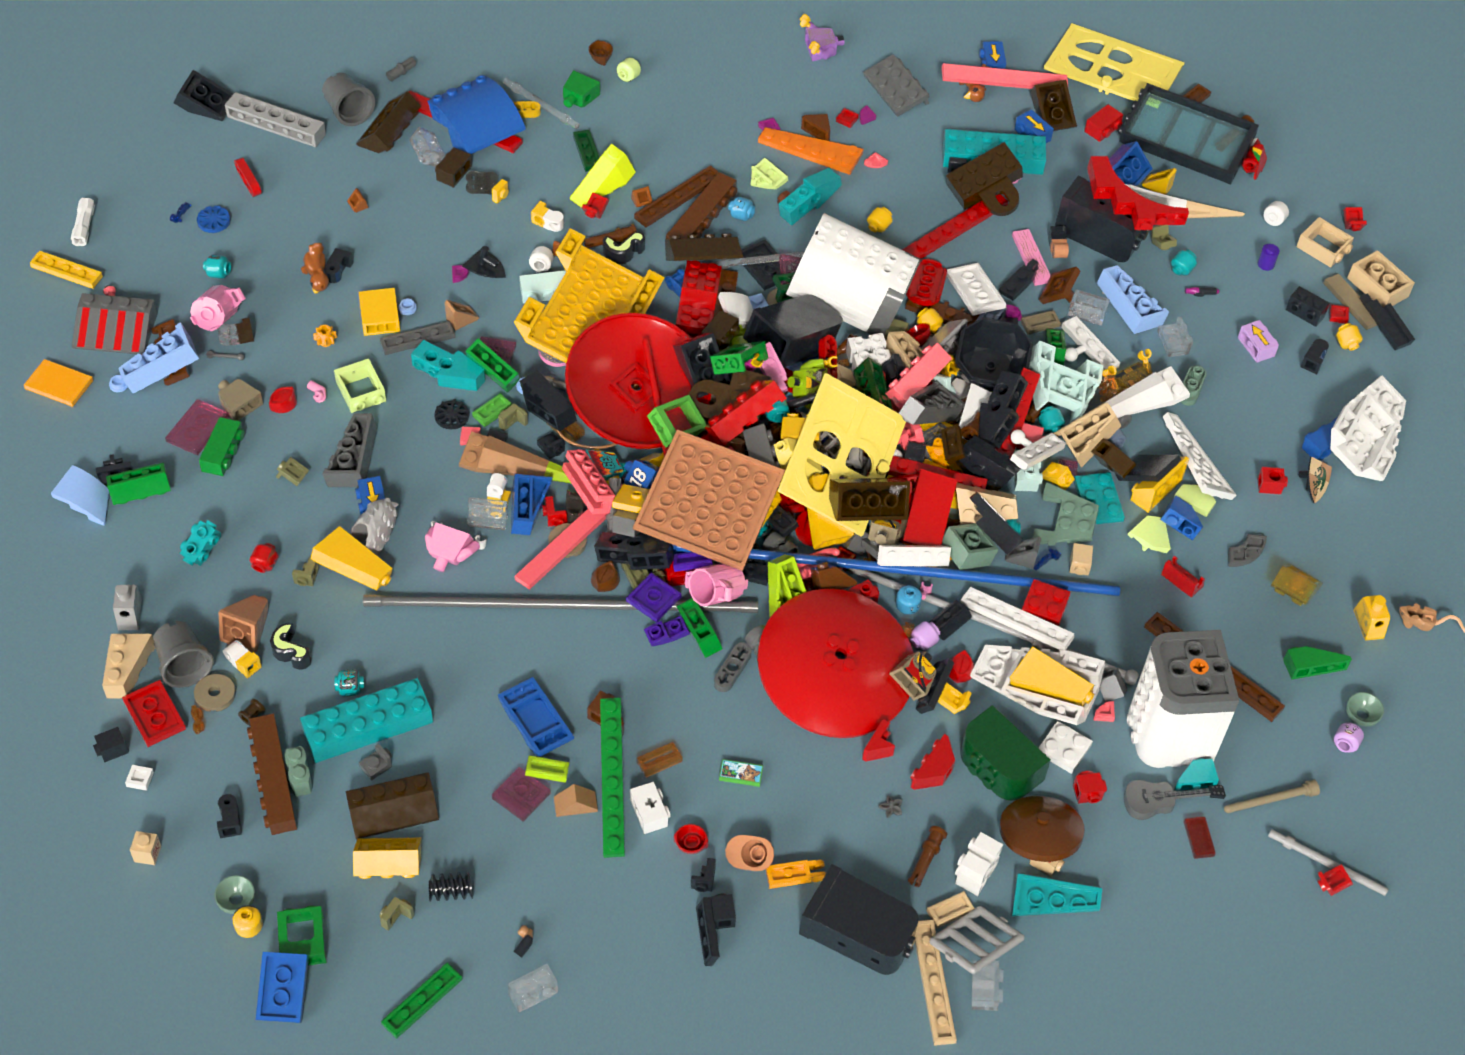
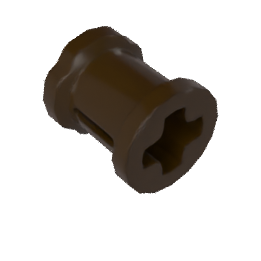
M252 699L250 705L244 711H240L238 716L245 724L250 726L249 719L264 714L266 709L258 700Z

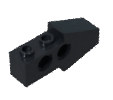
M1002 371L988 403L981 402L979 438L995 448L1001 447L1020 418L1016 410L1028 385V382L1020 374Z
M602 532L594 545L599 562L612 561L613 563L629 564L630 570L670 568L674 561L672 544L642 532L635 537Z

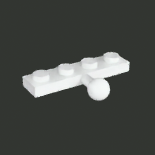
M1077 316L1062 323L1061 328L1079 346L1077 348H1067L1065 360L1073 362L1079 354L1085 352L1093 362L1103 365V370L1108 369L1111 365L1116 369L1119 368L1120 362Z
M1017 429L1011 433V441L1014 444H1022L1025 448L1013 453L1010 460L1019 468L1026 470L1063 450L1066 442L1051 433L1033 443L1025 438V433L1022 430Z

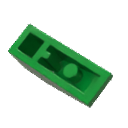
M1046 328L1045 343L1056 347L1054 362L1064 366L1066 354L1064 330Z
M693 598L676 606L705 658L723 649L716 633Z
M1308 646L1288 649L1283 659L1291 680L1347 670L1352 660L1351 656Z

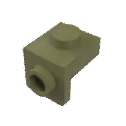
M1168 225L1153 226L1151 230L1152 244L1161 250H1169L1170 247L1177 246V239L1169 235Z
M515 403L498 415L499 428L505 431L517 421L526 426L528 424L526 410Z
M394 897L390 904L384 906L380 912L381 926L389 931L401 914L412 919L414 917L412 904L405 899L400 900Z

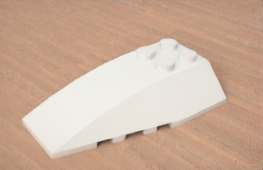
M1383 376L1378 377L1343 407L1331 429V450L1356 476L1378 481L1385 479L1396 458L1397 452L1395 447L1399 443L1397 435L1401 431L1400 420L1403 419L1406 400Z
M984 646L970 674L971 678L1037 714L1075 725L1085 722L1099 692L1105 666L1104 660L1067 650L1050 652V649H1041L1042 653L1094 685L1093 693L1095 695L1089 704L1085 703L1082 707L1010 685V676L1030 651V648L1022 647L1019 650L1012 649L1010 646Z

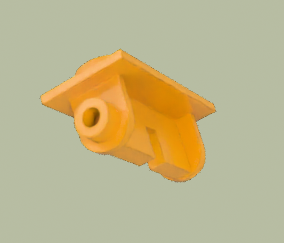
M934 439L932 446H926L932 461L946 469L952 470L945 460L942 439Z

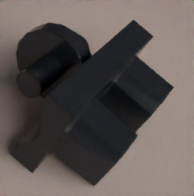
M110 454V460L103 461L104 466L95 468L96 474L102 484L107 487L106 476L133 470L130 461L123 463L122 458L115 459L114 454Z

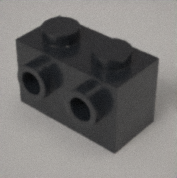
M1299 286L1290 296L1286 311L1317 327L1325 317L1330 303Z

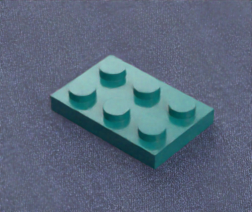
M1111 472L1074 476V484L1078 496L1099 505L1096 524L1124 522L1125 516Z

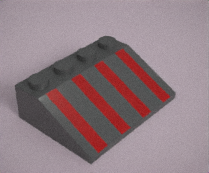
M82 293L77 306L72 349L142 355L147 349L146 347L152 333L151 329L154 327L157 317L154 300Z

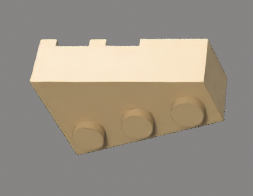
M905 331L888 333L886 349H889L891 356L892 354L900 355L905 366L904 369L906 367L910 368L912 366L910 363L917 356L921 357L923 355L922 349L919 347L920 344Z
M1107 402L1059 432L1082 468L1093 456L1091 453L1093 448L1103 438L1108 440L1121 427V424Z
M957 483L956 492L961 525L975 523L974 518L978 514L980 515L974 507L975 504L969 498L976 491L1005 520L1018 519L1016 495Z
M111 634L102 684L107 698H122L131 693L139 679L140 671L147 664L150 653L155 650L152 634Z

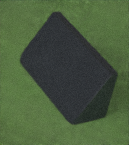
M955 600L930 622L937 626L940 631L939 638L944 641L969 621L972 615L968 607Z

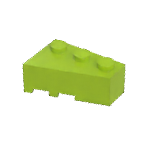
M784 554L768 561L769 618L785 602L806 592L794 556Z

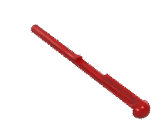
M644 339L642 343L654 407L662 405L661 394L659 392L650 340ZM661 441L663 454L665 457L669 447L665 448Z

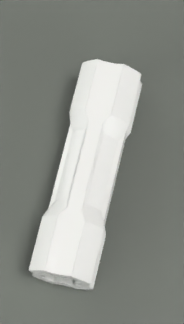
M81 198L79 200L76 222L71 234L72 244L75 246H85L87 244L88 230L95 208L94 200L91 198Z

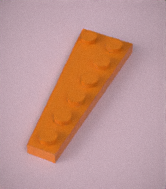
M766 127L758 138V143L849 175L863 155V149L854 145H844Z

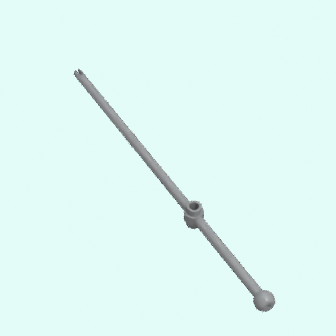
M848 568V571L897 591L906 586L867 570ZM929 594L923 600L944 609L951 604ZM970 611L972 620L1029 641L1032 644L1031 648L1035 647L1039 651L1047 648L1054 652H1060L1055 647L991 618ZM1068 648L1066 649L1067 651H1071V652H1075V653L1081 654V653L1076 652V651H1074V650H1071V649H1068ZM1105 663L1104 671L1108 672L1117 669V667ZM1118 668L1127 684H1136L1139 677L1137 671L1132 669L1125 671Z

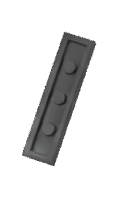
M450 321L382 337L380 338V343L384 354L389 355L417 348L423 340L433 344L455 338V333Z

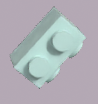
M1041 462L1026 470L1021 469L1013 476L1015 491L1037 492L1039 484H1042L1043 480L1042 473H1039Z

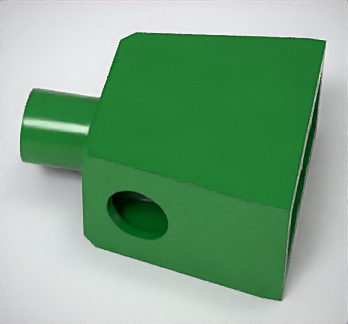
M574 70L563 86V103L568 108H571L573 104L583 108L600 95L599 81Z

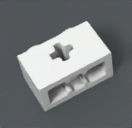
M654 782L630 789V801L644 834L668 827V818H670L668 807L662 803V792L660 788H656Z

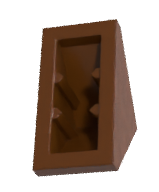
M828 114L802 116V130L817 139L830 140Z

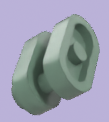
M1194 365L1189 368L1183 384L1189 391L1190 397L1181 401L1182 404L1191 406L1196 403L1207 374L1203 367Z

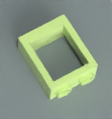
M369 359L334 370L336 383L351 413L386 402L385 389ZM369 377L375 391L351 398L345 385Z

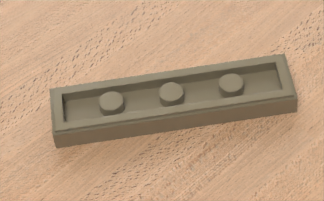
M1340 274L1324 280L1323 284L1345 307H1349V312L1366 330L1377 326L1359 299L1360 296Z

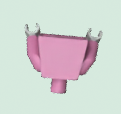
M435 521L431 522V528L425 535L427 550L432 557L436 558L433 568L440 572L445 571L448 563L458 565L478 549H484L487 539L480 541V535H476L475 541H473L470 534L445 526L442 522L440 524L435 523Z

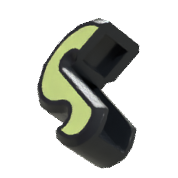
M633 232L619 245L607 236L603 239L604 256L617 264L630 262L634 252L642 254L645 250V236L640 232Z
M285 623L278 626L270 639L273 656L282 662L291 661L292 667L295 669L303 670L311 665L309 648L291 642L295 634L293 623Z

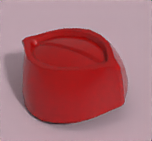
M920 323L910 328L907 333L921 346L930 337V325Z
M292 386L276 389L269 398V408L276 413H287L297 405L295 391Z
M966 650L951 657L950 659L954 662L949 678L956 683L971 680L970 674L974 668V662Z
M684 825L674 834L675 844L684 853L697 854L708 847L709 840L706 832L698 825Z

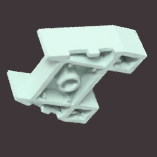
M1039 341L1033 346L1029 370L1040 374L1033 395L1035 410L1038 411L1049 401L1071 410V423L1085 413L1089 401L1102 381L1103 365L1086 360L1075 371L1055 363L1056 347Z

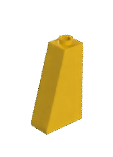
M820 473L813 474L809 477L808 483L814 491L821 493L829 475L828 473L822 475ZM807 508L814 550L846 543L854 535L852 531Z
M340 526L313 547L311 555L313 561L374 590H378L381 586L385 587L392 579L390 576L393 568Z
M1035 647L1030 649L1010 676V685L1082 707L1085 703L1089 704L1095 695L1093 693V684Z

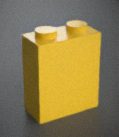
M395 288L360 291L359 300L364 336L400 332Z

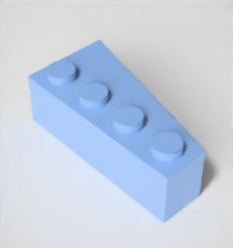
M1118 265L1103 269L1097 284L1133 334L1163 325L1169 314L1166 308L1162 309L1154 297L1150 298L1146 295L1145 289L1135 285L1133 279Z
M181 322L175 326L177 329L170 334L166 332L162 335L163 339L155 345L151 343L147 346L142 355H135L119 367L122 380L132 393L144 389L148 385L199 359L192 339Z

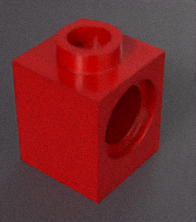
M1261 467L1257 478L1259 493L1282 494L1284 487H1287L1288 477L1285 476L1284 468Z

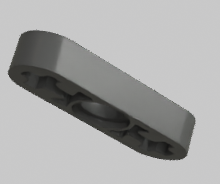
M741 642L736 644L715 675L714 687L719 692H727L732 688L751 659L752 649L747 643ZM746 651V653H743L740 659H738L739 652ZM730 664H736L739 668L735 671L729 670L727 666ZM727 675V683L720 684V681L722 682Z

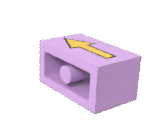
M1260 320L1241 327L1238 339L1256 363L1275 357L1279 344Z

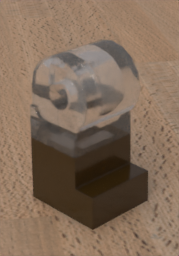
M250 318L242 319V323L221 325L217 330L220 344L228 346L254 342Z

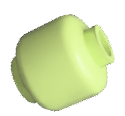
M626 58L617 66V74L625 82H631L641 72L640 64L634 58Z

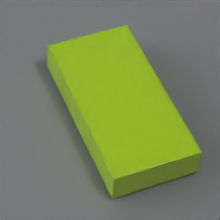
M529 755L525 776L566 783L569 762Z

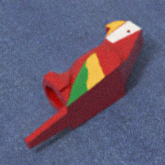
M1255 138L1246 154V158L1243 160L1242 166L1246 173L1255 172L1253 177L1254 180H1257L1259 173L1263 171L1267 156L1264 145L1261 144L1258 138Z

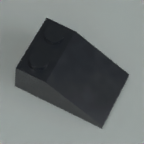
M192 70L178 92L174 104L187 112L223 121L227 115L225 104L232 97L233 93Z
M704 333L673 346L678 362L691 387L702 380H712L730 385L731 382L727 373L714 374L710 356L720 352L713 333ZM700 392L697 398L706 396L708 393Z

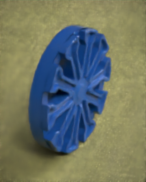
M209 206L198 213L197 224L202 231L217 233L229 226L230 215L221 206Z

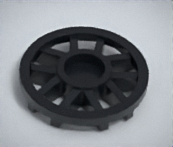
M456 399L447 402L442 401L436 407L434 413L435 421L440 427L445 429L461 428L469 420V409L462 401L458 402Z

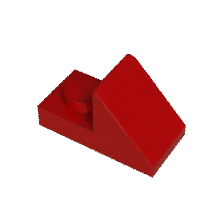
M884 719L881 721L864 749L862 760L867 762L894 755L895 745L888 742L891 734L889 731L890 722Z

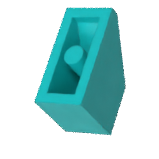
M1213 758L1193 760L1177 781L1174 791L1208 788V786L1217 785L1219 778Z

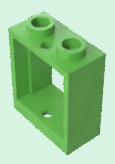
M690 395L655 407L647 415L665 448L670 446L676 433L675 428L665 413L666 411L680 406L692 427L683 431L685 433L697 436L705 429V420L699 413Z

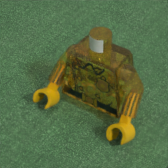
M1150 349L1145 350L1146 357L1143 355L1142 350L1139 351L1138 358L1143 363L1139 361L1119 372L1116 371L1113 365L1103 370L1102 375L1105 378H1109L1108 382L1115 396L1153 374L1151 362H1148V358L1151 357Z

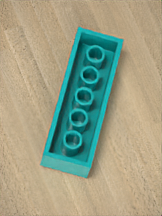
M945 129L943 167L948 168L950 157L967 159L966 163L1005 142L1021 164L1023 173L1043 175L1046 163V137Z
M416 678L300 717V721L315 763L431 724L433 723V718L419 679Z

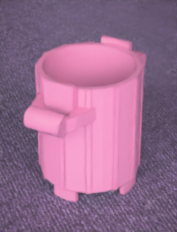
M212 286L192 303L190 311L192 317L190 318L194 325L197 324L200 328L213 331L237 312L238 305L246 298L240 287Z
M723 563L697 568L694 571L687 570L685 575L686 588H689L693 600L700 606H709L737 599L743 594L744 589H747L748 580H745L741 570Z

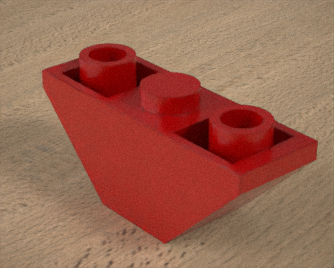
M944 734L940 740L936 739L932 746V752L930 754L926 753L921 761L922 766L913 771L910 777L912 779V789L942 786L952 773L955 757L948 735Z

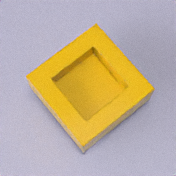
M502 179L492 188L493 202L498 204L508 196L507 181Z

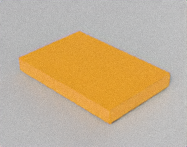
M44 359L26 381L24 387L26 390L73 407L93 382L92 376Z

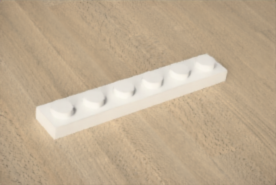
M972 587L968 589L961 599V603L969 609L1059 650H1066L1074 639V633Z

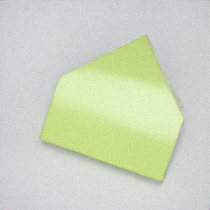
M766 158L751 168V186L777 189L788 181V176Z
M1183 484L1174 495V497L1177 496L1192 505L1194 511L1205 517L1209 515L1216 504L1214 497L1202 493L1198 485Z
M1146 516L1128 533L1131 539L1135 537L1142 544L1144 552L1148 548L1167 553L1171 549L1166 523L1160 520L1161 517Z

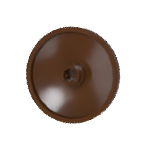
M1046 796L1023 797L1009 804L1001 815L1000 835L1004 843L1016 854L1030 860L1053 862L1066 859L1077 852L1083 842L1085 828L1081 816L1070 805L1055 798Z

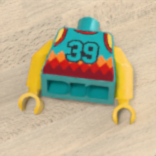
M600 449L586 450L587 455L608 485L609 478L621 479L623 474L628 473L624 469L626 462L620 463L614 452H606Z

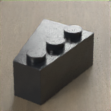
M538 371L520 380L529 412L558 431L577 421L576 411L572 404Z
M974 435L964 444L966 458L959 461L974 476L987 479V490L998 491L1022 468H1019L1011 461L1009 455L999 453L994 450V446Z

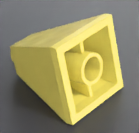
M786 438L774 444L781 469L785 471L798 441L797 439ZM813 442V447L817 450L816 443ZM811 459L806 460L805 474L807 481L813 474H824L822 465Z

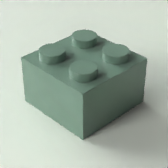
M976 523L948 527L941 544L942 546L951 547L950 557L960 570L990 566L999 550L991 538Z

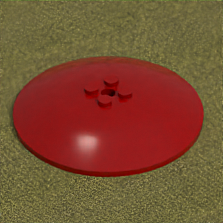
M642 313L611 315L590 325L580 334L571 347L565 366V385L568 397L578 416L601 437L629 448L662 447L661 439L647 417L655 407L642 341L644 339L650 340L659 392L661 394V403L663 405L689 395L692 387L678 362L673 346L692 338L676 325L656 316ZM631 385H639L640 390L636 391L632 389ZM712 394L697 398V401L709 405ZM680 406L665 412L676 431H685L692 428Z
M840 589L812 590L785 602L773 613L766 623L761 634L757 653L761 682L774 705L783 715L798 726L810 732L833 738L864 736L875 732L883 719L891 722L901 712L910 697L889 673L905 657L913 654L911 643L898 621L885 608L863 595ZM838 651L844 653L845 659L837 658L835 653Z

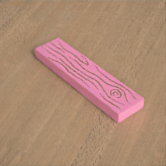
M1030 230L1014 231L1012 237L1025 265L1027 266L1032 259L1039 262V269L1036 271L1037 274L1033 281L1034 285L1047 284L1051 275Z

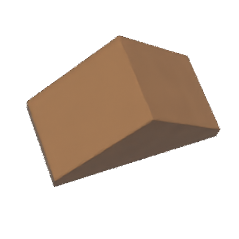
M450 300L445 301L446 320L450 321L455 331L479 319L470 306Z
M573 784L554 796L556 817L598 812L595 791Z

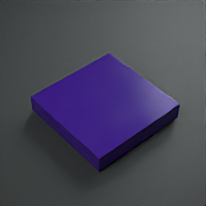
M650 573L626 597V602L657 623L682 597V593L653 573Z

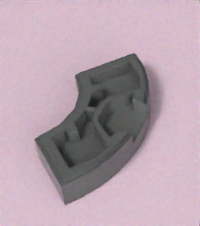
M1248 534L1246 541L1242 545L1229 547L1228 567L1244 566L1255 561L1264 550L1267 536Z

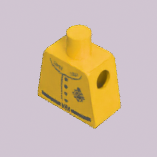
M1381 595L1365 596L1354 608V613L1365 641L1384 639L1390 614L1385 604L1386 599Z

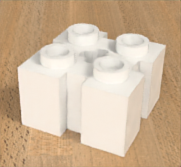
M883 333L869 335L868 339H863L862 336L848 338L846 354L849 363H852V371L867 357L881 364V366L890 359L891 355L889 349H886L887 343Z
M980 832L977 839L973 837L968 845L969 850L967 854L963 853L957 865L959 866L955 872V875H957L955 884L978 896L998 864L1003 844Z

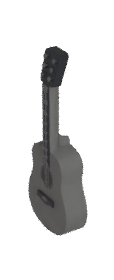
M1135 780L1127 785L1124 793V805L1131 817L1138 820H1146L1156 814L1171 813L1176 799L1202 796L1224 799L1226 794L1222 785L1173 791V788L1167 782L1150 783L1143 780Z

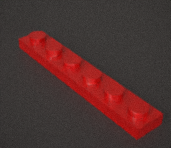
M1023 368L1020 373L1028 382L1016 410L1020 418L1001 447L994 448V450L1001 454L1009 455V459H1011L1016 444L1011 441V433L1017 429L1022 430L1040 374Z
M893 456L889 465L890 469L886 473L897 477L917 474L921 469L957 479V483L985 489L987 479L897 456Z

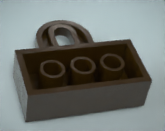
M1003 142L947 174L946 182L948 188L964 210L982 201L990 213L997 216H1006L1013 213L1019 205V193L1013 182L1023 177V170L1019 161L1006 143ZM998 194H1003L1009 201L1007 206H1002L996 199Z
M748 370L745 372L733 373L730 385L712 380H702L691 388L689 395L701 416L710 419L715 415L721 414L723 407L727 404H733L737 400L736 397L744 391L747 392L750 389V385L756 380H772V378ZM700 392L712 394L716 397V402L713 405L698 402L697 395ZM758 415V421L754 424L743 426L744 430L758 426L762 415ZM743 432L736 437L744 439Z

